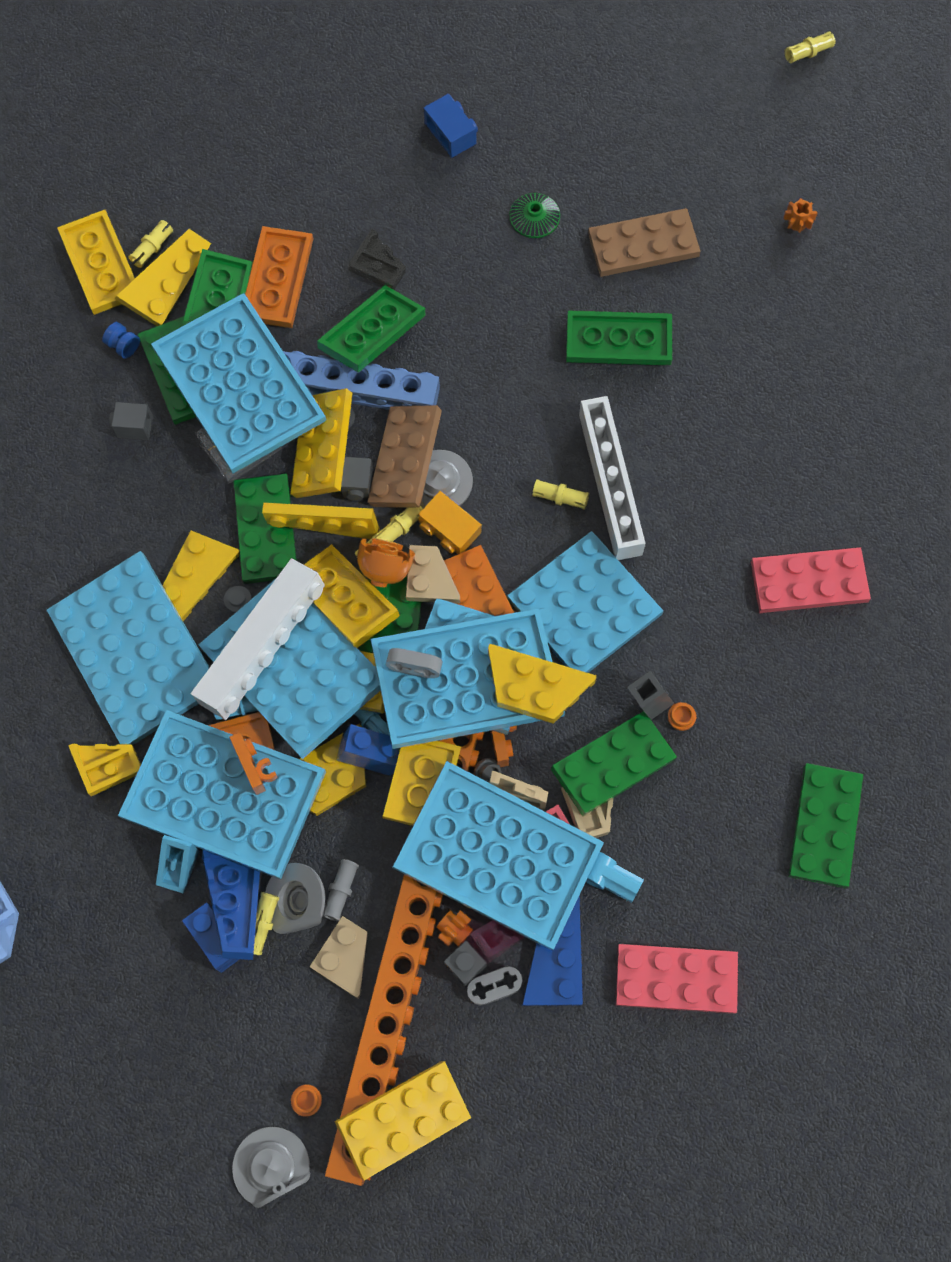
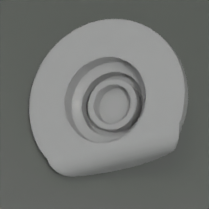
M433 450L420 504L423 509L439 491L443 492L458 506H461L467 500L472 490L473 476L469 465L461 456L447 450Z
M287 864L282 878L278 879L272 876L265 892L280 897L271 921L274 924L273 930L279 934L301 931L321 924L325 907V891L319 875L305 864Z
M266 1127L254 1131L242 1141L234 1156L232 1172L235 1185L240 1194L256 1208H260L306 1183L310 1178V1160L305 1145L294 1133L284 1128Z

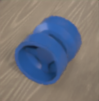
M119 322L112 323L106 329L102 338L103 343L109 348H115L116 353L122 358L132 356L140 344V338L133 332H127L125 326Z

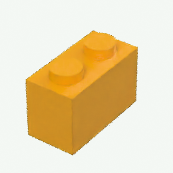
M441 491L418 514L420 528L427 535L432 536L434 534L440 539L441 546L451 554L453 552L457 554L465 552L481 534L482 524Z

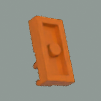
M511 726L509 732L515 731L517 726ZM490 730L497 764L500 767L509 766V757L513 756L511 740H505L503 733Z
M240 732L230 736V740L256 795L265 792L266 789L262 781L272 782L277 779L275 771L270 774H263V769L271 765L269 758L261 759L255 767L256 764L252 756L257 754L251 739L245 740Z

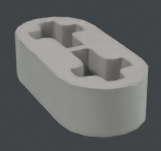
M392 648L388 652L385 665L389 669L425 678H438L443 661L431 654Z
M503 967L479 976L469 983L467 988L468 998L475 1005L482 1006L511 996L521 988L522 976L513 967ZM509 973L510 977L516 976L517 978L513 983L514 988L509 989L507 985L497 988L496 983L504 980L503 974ZM481 983L482 987L493 985L494 989L485 993L486 998L481 1000L479 996H473L472 994L476 990V984Z

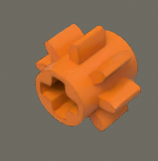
M802 198L795 203L789 202L783 217L784 220H789L788 229L791 228L801 233V230L805 228H812L817 216V211H812V202L809 203L802 200Z
M450 910L436 927L442 932L438 938L448 947L453 942L459 947L473 931L468 926L471 919L461 910L457 915Z

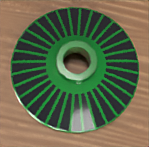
M529 193L519 197L510 209L511 225L519 234L528 238H542L551 234L557 228L560 221V210L556 202L552 198L540 193Z

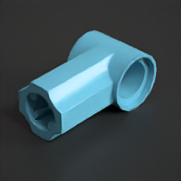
M599 852L586 880L588 884L602 890L605 888L630 903L633 902L644 879L618 866L615 860Z

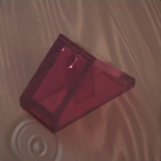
M494 920L470 934L471 941L487 964L525 937Z

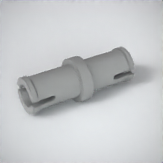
M341 859L334 883H330L328 888L330 894L323 911V917L333 921H340L345 901L352 893L350 887L356 870L359 867L358 864Z

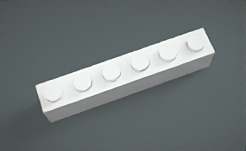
M608 397L581 401L579 416L614 556L618 560L642 556L645 540Z
M292 558L190 693L201 706L224 720H227L230 714L238 709L240 701L246 692L251 690L256 684L257 677L264 668L271 664L274 654L280 646L288 641L291 631L298 622L304 619L307 609L313 601L321 596L325 584L318 572Z

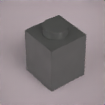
M116 402L114 412L110 413L109 424L117 438L149 440L153 415L148 404Z
M345 457L341 484L343 497L352 501H361L369 498L373 476V466L370 458Z
M651 671L627 687L651 720L674 704Z
M467 941L444 961L447 969L464 987L487 967V963Z

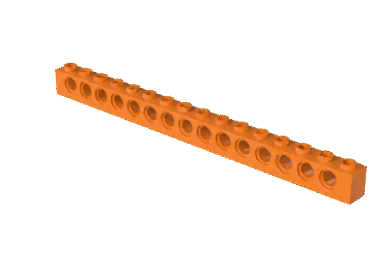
M485 732L464 735L469 739V743L461 747L457 761L463 770L469 772L470 767L475 768L479 756V751L475 750L477 740H483ZM456 737L440 741L455 745L453 741ZM405 874L340 1118L386 1093L389 1085L394 1086L399 1068L394 1067L396 1056H402L406 1043V1037L402 1036L404 1025H410L414 1012V1007L409 1006L412 994L418 995L422 977H418L417 974L419 966H425L429 948L425 947L427 935L433 936L437 920L432 918L434 907L440 908L443 898L442 893L428 886L419 885L416 880ZM416 901L426 904V910L421 915H414L410 912L411 905ZM408 930H415L419 934L417 942L412 945L405 944L402 941L403 934ZM400 959H407L411 962V969L406 974H399L395 971V964ZM399 988L403 991L404 997L400 1003L391 1004L388 1002L387 995L391 989ZM385 1018H392L396 1022L395 1030L388 1035L382 1034L379 1029L381 1021ZM377 1048H384L388 1052V1059L382 1065H375L372 1062V1053ZM370 1078H375L380 1083V1090L374 1096H367L364 1092V1084ZM337 1128L325 1176L362 1186L365 1180L360 1178Z

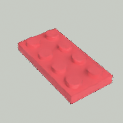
M861 547L757 557L751 560L759 613L868 603L871 599Z
M618 944L616 1006L737 1013L738 952Z

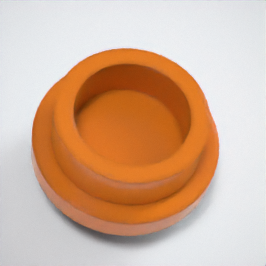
M676 703L669 709L668 722L676 730H688L696 721V712L687 703Z
M312 1085L299 1086L291 1097L293 1110L301 1116L314 1115L322 1104L321 1093Z

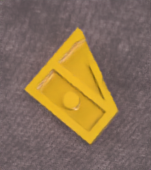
M95 744V746L68 745L90 796H94L135 777L141 766L135 749L131 744H117L116 746H108L107 744Z

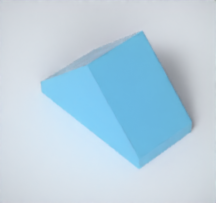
M164 835L161 844L156 885L184 893L199 850L192 843Z

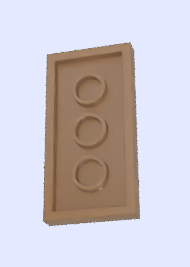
M687 208L588 229L600 277L696 258L700 256L701 252Z
M438 405L390 406L368 498V503L372 507H420L442 412Z

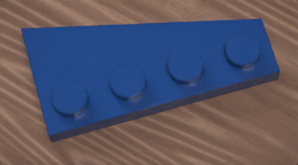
M202 850V859L222 958L253 960L260 871Z
M578 897L554 950L536 943L523 1006L583 1005L580 897Z

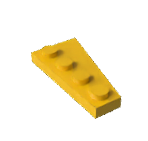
M188 229L114 299L155 326L162 325L196 270L202 249L208 250L211 243L191 229Z
M263 503L262 514L267 524L274 527H292L371 539L380 531L374 510L371 508Z
M192 530L190 531L162 585L182 621L188 617L199 600L205 597L217 579L222 577L228 566L240 556V550Z

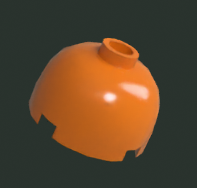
M373 538L372 543H366V539H362L358 549L357 562L364 576L371 579V584L378 587H387V584L400 582L406 577L412 567L415 553L409 549L407 554L402 551L403 545L388 540Z

